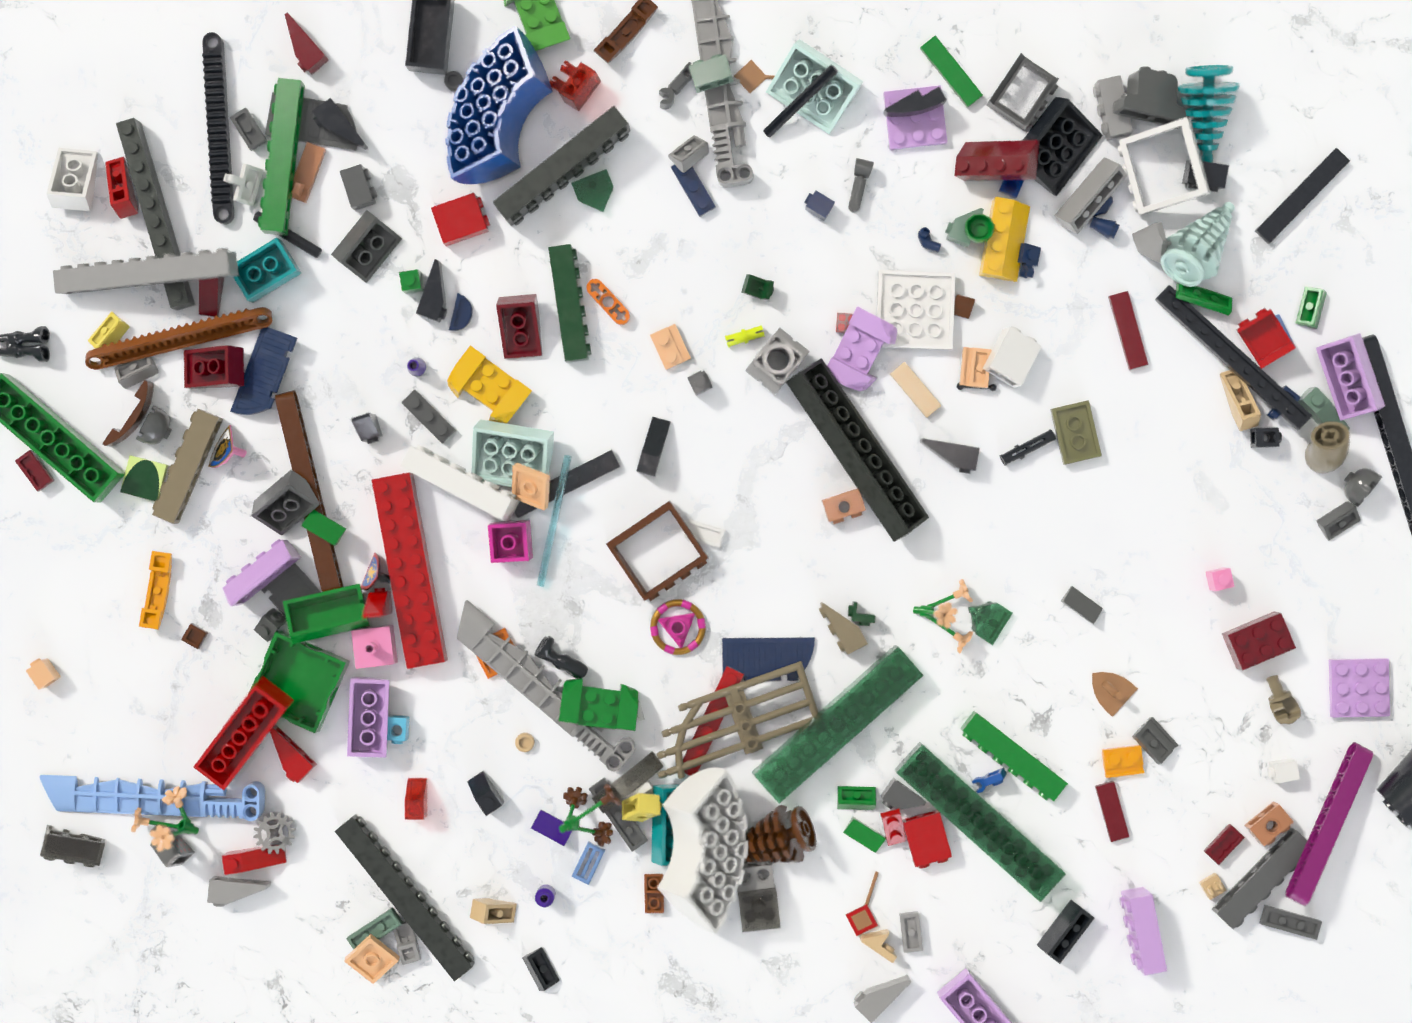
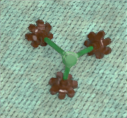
M609 784L604 786L606 795L600 799L601 801L579 816L573 815L574 809L579 808L580 805H585L588 795L587 793H581V787H576L575 791L572 787H568L567 792L563 793V799L570 806V810L566 820L559 826L562 833L571 830L591 833L595 836L594 841L597 842L598 846L603 847L605 843L609 845L611 843L609 836L613 835V830L610 829L612 827L611 823L599 822L598 828L593 829L579 826V820L602 804L606 805L611 801L618 806L622 805L618 797H615Z

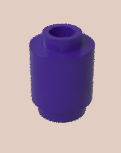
M547 884L540 886L535 894L537 905L544 908L549 907L555 899V889ZM542 895H546L548 899L543 898Z

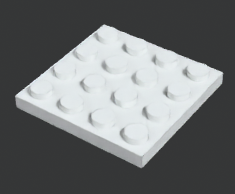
M878 270L876 316L897 328L895 344L884 342L883 348L953 350L956 273Z

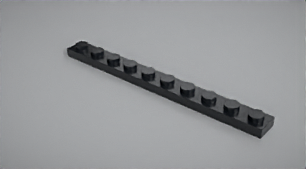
M1168 285L1155 299L1157 303L1297 431L1308 422L1312 415L1189 302L1177 299L1176 290Z

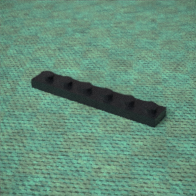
M610 450L550 480L549 503L619 468L620 465L613 451ZM520 501L515 514L517 518H520L538 508Z

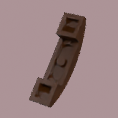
M638 0L632 6L628 15L608 37H605L593 52L609 64L642 30L656 12L658 6L651 0Z
M147 380L143 381L134 395L140 400L121 430L112 428L102 443L104 446L112 447L119 444L138 428L149 410L153 397L154 383Z

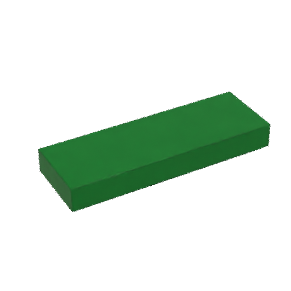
M1179 283L1176 284L1177 299L1228 316L1231 314L1232 297L1199 286L1189 287Z

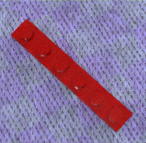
M726 666L715 691L740 683L744 674ZM726 697L710 701L704 715L729 707ZM724 717L699 725L692 740L718 731ZM712 741L688 749L683 757V763L706 755ZM701 765L685 770V774L691 776L697 773Z

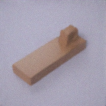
M309 142L306 143L294 176V185L291 191L293 199L307 203L326 153L325 148Z

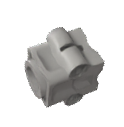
M780 327L745 370L758 382H763L762 385L774 395L781 389L810 352L798 341H793V337ZM780 351L786 355L788 366L783 370H774L768 365L767 356L771 352Z

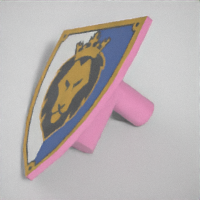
M231 425L226 428L219 438L208 467H220L226 464L234 454L245 457L246 450L233 446Z

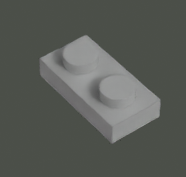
M919 912L899 913L904 953L923 951Z

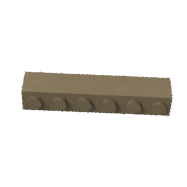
M197 409L191 415V425L183 434L182 439L184 441L182 446H179L176 450V460L169 467L167 481L162 484L160 488L161 495L152 507V510H154L152 515L172 524H179L223 422V418L202 409Z

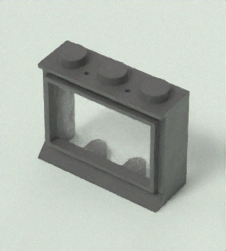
M1021 52L986 106L1022 130H1025L1027 126L1032 127L1037 120L1035 116L1037 111L1040 110L1042 112L1048 101L1045 100L1049 94L1053 95L1059 87L1056 84L1059 78L1026 58Z

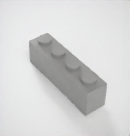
M1104 157L1054 215L1061 226L1078 234L1127 177L1122 166Z

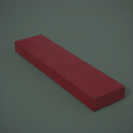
M1128 291L1108 296L1128 370L1149 365Z

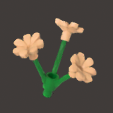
M964 579L959 581V590L953 592V595L927 604V606L913 607V614L926 617L958 641L957 652L959 654L962 652L963 647L971 640L973 632L969 631L966 635H961L950 629V622L955 623L956 621L953 615L957 614L958 611L956 608H951L952 604L947 601L963 596L969 603L973 602V599L968 594L969 590ZM938 606L939 610L934 611V607Z
M177 786L173 789V792L167 790L165 792L166 797L162 798V801L167 805L174 803L176 808H179L183 817L179 824L152 821L150 818H144L141 815L142 808L138 807L135 810V820L131 832H136L140 825H156L157 831L152 830L150 836L155 837L151 843L153 846L157 845L158 851H162L164 848L170 849L174 836L184 833L196 835L199 832V828L194 826L187 817L181 800L187 796V789L185 787L180 789ZM170 828L178 829V831L171 832Z

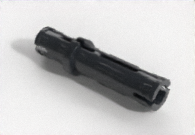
M1050 429L1021 445H1015L1010 451L999 455L1000 460L1006 466L1019 458L1023 459L1025 455L1055 441L1056 436ZM1043 439V441H1041V442L1037 443L1036 445L1030 447V445H1032V444H1034V443H1036V442H1038V441H1040V440ZM1024 448L1026 449V450H1024V451H1022V452H1020V453H1018V454L1012 456L1014 453H1016V452H1018V451H1020V450H1022V449H1024Z

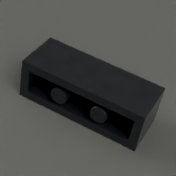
M1070 900L1037 943V946L1061 964L1095 918L1073 900Z

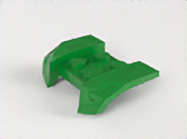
M582 678L569 679L564 682L559 722L612 730H636L638 691L635 688L621 683L619 691L582 686Z

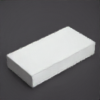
M691 519L688 520L687 526L698 542L717 548L721 547L725 533L724 529Z

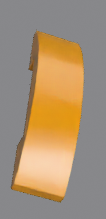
M152 551L149 564L151 572L145 606L141 610L139 627L157 630L160 628L169 593L172 569L171 553Z

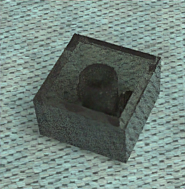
M776 885L775 888L738 892L742 932L781 928Z

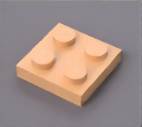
M519 463L513 465L512 493L517 495L515 499L541 510H546L549 504L550 475Z
M370 934L345 957L344 962L374 984L399 961L400 957Z

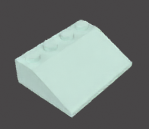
M799 39L792 46L766 93L788 106L825 69L833 65L838 70V73L796 112L830 134L864 81Z
M480 419L473 427L471 473L481 476L483 478L482 482L486 480L496 485L512 487L513 465L516 463L549 475L554 431Z

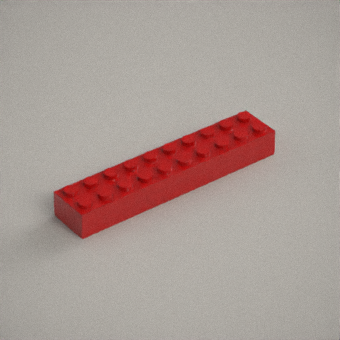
M408 472L371 479L406 668L410 669L446 662L448 657L414 475Z

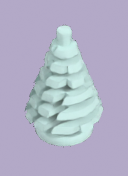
M1226 202L1222 208L1218 207L1201 219L1195 220L1185 228L1166 238V241H1171L1172 243L1167 246L1166 252L1161 257V265L1165 273L1175 282L1193 287L1199 285L1203 279H1210L1212 276L1215 277L1217 275L1232 220L1231 213L1235 209L1231 202Z

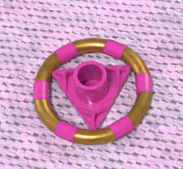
M682 599L670 600L663 603L654 612L650 623L651 636L655 644L664 652L672 655L687 654L701 644L706 631L705 618L700 609L693 603ZM675 606H681L693 612L659 618L665 611ZM694 616H696L699 628L697 637L686 647H683ZM658 621L680 648L667 645L661 640L657 626Z

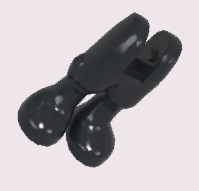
M40 326L28 333L15 331L13 333L0 334V342H6L7 347L0 348V356L21 358L29 355L39 362H48L50 351L46 345H22L25 342L47 343L50 338L48 328Z
M545 636L536 648L534 655L551 662L557 669L563 670L577 679L587 675L588 667L584 663L566 654H559L553 649L554 639L551 636Z

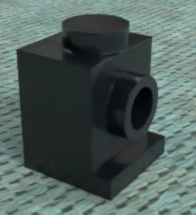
M1279 427L1250 429L1251 448L1279 447V443L1282 441ZM1264 434L1268 437L1267 441H1264Z

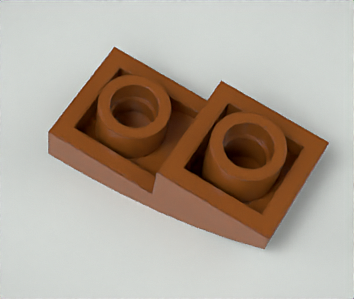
M644 874L645 913H664V895L657 888L664 878L663 874Z

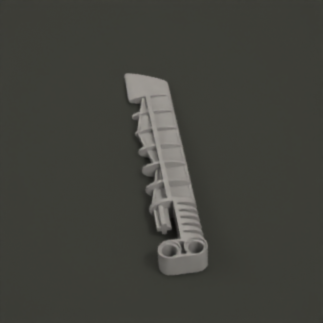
M691 0L700 60L706 61L714 55L726 54L730 67L731 63L737 61V58H731V47L734 37L731 36L725 21L731 18L730 15H723L718 0ZM733 79L734 82L705 91L710 132L714 133L711 139L715 140L712 146L716 147L713 153L717 155L714 159L718 162L715 166L717 180L720 186L724 188L750 184L754 177L750 165H734L729 131L733 130L735 147L746 146L744 133L746 122L743 121L738 106L743 105V101H735L730 87L739 84V79ZM747 170L750 172V175L747 178H742L739 176L740 172ZM728 173L731 175V178L728 181H722L721 176Z
M466 600L457 639L570 736H576L578 738L577 742L581 741L584 743L583 747H589L588 751L592 750L594 756L598 755L600 757L599 760L606 765L608 770L618 771L634 753L635 741L630 737H624L613 747L591 727L559 722L562 692L558 691L556 687L562 680L559 679L552 686L541 672L545 665H542L539 669L528 655L527 650L524 651L509 643L512 637L509 636L506 640H503L488 632L495 623L471 602ZM596 728L600 732L604 730V728ZM628 742L632 745V749L624 751L621 745ZM616 757L620 763L617 766H612L609 763V759Z

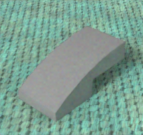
M404 921L402 925L393 930L402 965L421 960L416 934L409 924Z

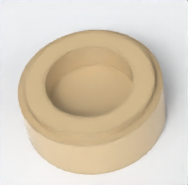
M527 732L519 734L515 740V746L521 752L530 751L535 744L534 737Z

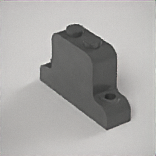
M1142 66L1138 71L1129 75L1127 93L1122 94L1121 98L1113 104V114L1159 125H1165L1186 117L1190 118V116H1186L1185 110L1187 109L1179 106L1177 103V78L1173 74L1167 73V71L1153 70L1148 66Z

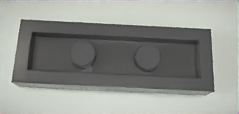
M414 389L401 402L442 444L456 431L417 390Z
M1264 904L1259 923L1317 940L1322 921Z

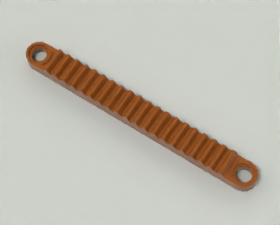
M265 307L251 310L245 308L243 312L237 310L235 314L230 312L227 316L222 314L221 317L215 316L214 319L209 317L206 321L201 319L199 323L193 321L191 325L185 323L184 327L178 325L176 329L170 327L168 331L163 329L159 333L157 330L154 334L149 332L147 336L143 334L139 338L134 336L132 340L126 338L124 342L118 340L116 344L113 342L108 346L103 344L102 347L92 349L86 353L85 364L90 369L99 370L266 328L272 324V312ZM260 315H265V316H267L268 318H267V319H264V320H261V319H258L257 317L260 316ZM91 358H99L100 361L94 362V361H91L90 359H91Z

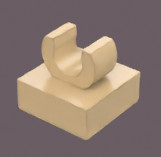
M1216 873L1199 882L1209 900L1227 891Z

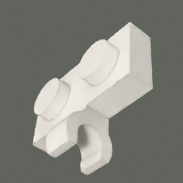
M243 163L240 177L225 174L223 181L237 185L233 200L253 207L264 170Z

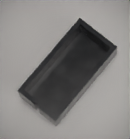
M412 0L405 61L408 71L447 75L455 0Z

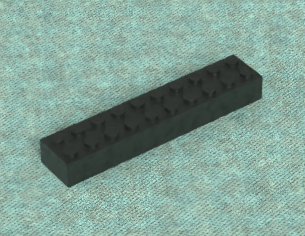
M822 358L786 381L790 390L893 542L906 536L930 518Z

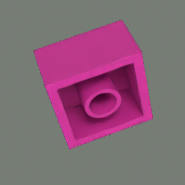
M530 520L502 521L488 524L491 563L529 561L533 558Z

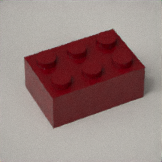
M1271 612L1221 633L1236 669L1242 671L1296 649L1281 612Z

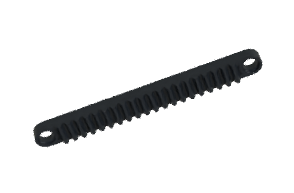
M209 32L204 35L202 40V63L204 66L203 79L205 81V110L207 112L206 125L208 128L210 193L212 196L213 217L217 222L226 225L230 224L234 219L233 184L223 181L225 174H232L224 42L217 33ZM211 38L218 40V44L214 48H210L208 45ZM226 209L229 215L226 219L222 220L219 218V212Z

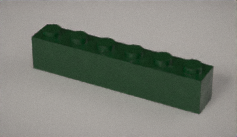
M571 244L548 247L565 362L589 360L588 355H592L590 343H586V336H589L588 325H584L583 317H586L585 306H581L580 298H583L582 286L578 287L577 279L581 278L579 267L575 268L574 260H578L576 248L573 249Z

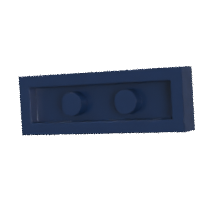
M675 164L670 166L699 217L716 208L693 167L683 173Z

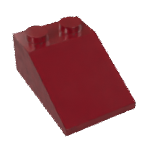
M537 294L498 297L496 309L504 359L542 356Z
M224 345L184 350V388L244 386V348Z

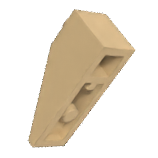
M1232 370L1220 373L1226 398L1239 431L1258 426L1261 413L1246 383Z

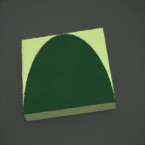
M129 455L120 492L156 501L161 495L160 488L165 481L168 465Z

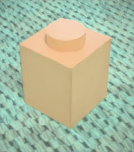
M40 658L30 663L31 667L26 670L38 690L48 687L61 678L48 658L43 660Z

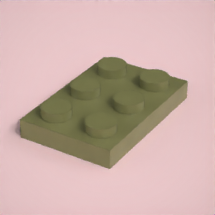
M1089 400L1050 409L1063 465L1102 456Z

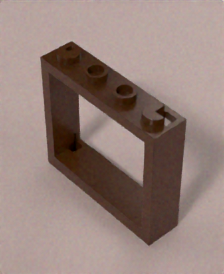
M671 500L606 543L644 601L649 599L650 602L660 596L658 592L663 588L667 591L676 585L674 581L678 578L683 580L691 575L690 570L697 567V569H700L706 565V559L709 558ZM670 510L700 557L647 592L617 548V545Z

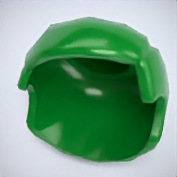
M973 214L965 222V234L974 243L986 242L994 233V223L985 214Z

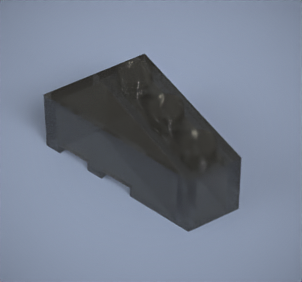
M51 825L46 826L40 856L48 861L59 859L67 864L78 862L83 863L86 867L100 866L105 846L104 838L81 833V835L72 834L68 829H63V832L52 830L53 826Z

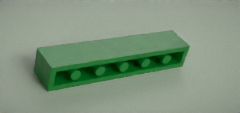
M973 711L960 729L964 732L962 736L970 742L974 739L979 743L977 747L985 754L988 751L994 755L992 759L1001 766L1005 763L1009 767L1008 771L1015 777L1018 775L1023 777V783L1029 788L1036 787L1039 790L1038 795L1046 801L1049 798L1055 801L1068 783L977 712Z

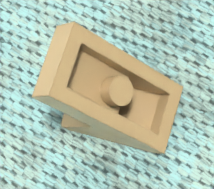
M888 929L861 934L859 938L863 944L891 963H894L896 960L895 949L888 943L883 945L890 934Z

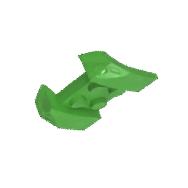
M504 0V7L514 2L526 34L525 36L531 42L535 51L570 40L569 33L564 21L561 19L555 0Z

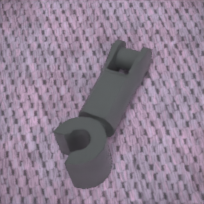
M691 62L685 65L668 85V88L665 87L659 90L661 97L667 96L669 98L660 101V108H671L674 104L675 95H678L692 79L689 65L692 64ZM686 71L690 74L688 78L684 75Z
M856 158L854 176L857 177L854 178L848 205L851 212H857L861 206L866 185L865 178H869L874 161Z

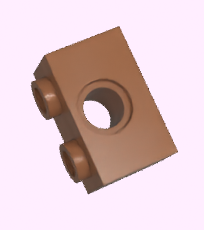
M858 488L821 500L828 522L833 521V524L843 522V517L850 515L851 518L863 515L862 511L866 510ZM843 501L849 504V510L845 513L839 510V504Z
M1273 801L1244 826L1259 844L1268 846L1276 840L1275 837L1280 833L1287 832L1294 821L1280 804ZM1273 821V827L1267 830L1268 822Z

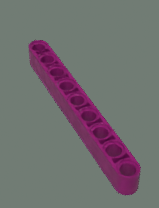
M1353 742L1346 751L1285 891L1287 898L1302 906H1306L1314 894L1373 758V751L1356 742Z

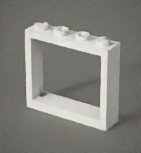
M1186 117L1119 140L1118 152L1120 157L1124 158L1125 164H1123V169L1129 176L1128 188L1130 193L1134 194L1135 201H1133L1135 212H1139V215L1152 213L1211 194L1190 118ZM1182 127L1199 190L1144 206L1128 144Z

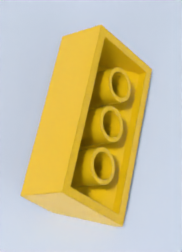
M995 197L992 200L989 217L994 223V233L984 243L979 276L1017 282L1020 268L1018 257L1021 243H1024L1030 206L1013 199Z

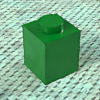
M420 270L399 272L402 292L408 294L424 291L422 272Z

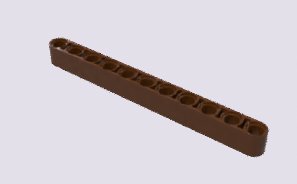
M295 390L276 394L275 402L292 471L307 480L319 501V506L314 510L327 517L298 396ZM307 530L321 591L325 592L344 587L334 545Z

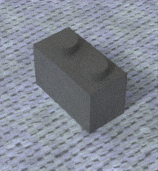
M362 164L339 171L350 206L354 211L376 204L375 198H377V193L374 186L371 187L369 180L372 178L368 168L365 169Z

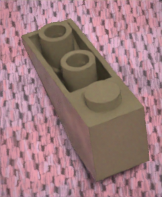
M820 602L821 607L819 611L823 618H828L830 624L827 626L832 635H837L839 641L836 643L841 652L845 651L849 655L868 644L856 624L825 603Z

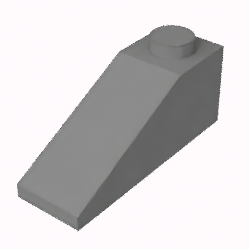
M214 876L209 880L207 903H213V906L223 907L267 889L271 885V881Z
M904 975L867 988L864 992L860 991L854 998V1006L870 1023H873L912 983L908 975Z

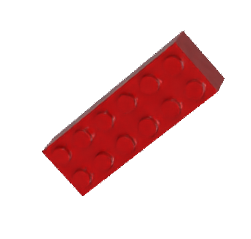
M262 677L252 687L193 768L222 790H225L294 699L265 677Z

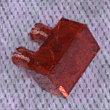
M566 60L563 62L564 65H561L560 71L570 76L568 80L564 82L557 76H553L552 79L554 81L550 80L549 82L551 87L558 91L566 104L580 111L601 83V79L595 70L580 62L575 67Z

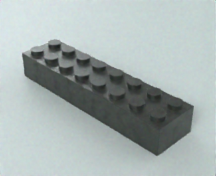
M615 105L612 106L492 203L510 226L520 224L527 213L532 214L539 208V204L542 201L547 202L550 200L556 190L564 189L569 184L568 181L571 178H577L584 172L583 169L586 166L594 165L599 160L598 157L603 153L607 154L614 148L613 145L627 139L630 132L629 123Z

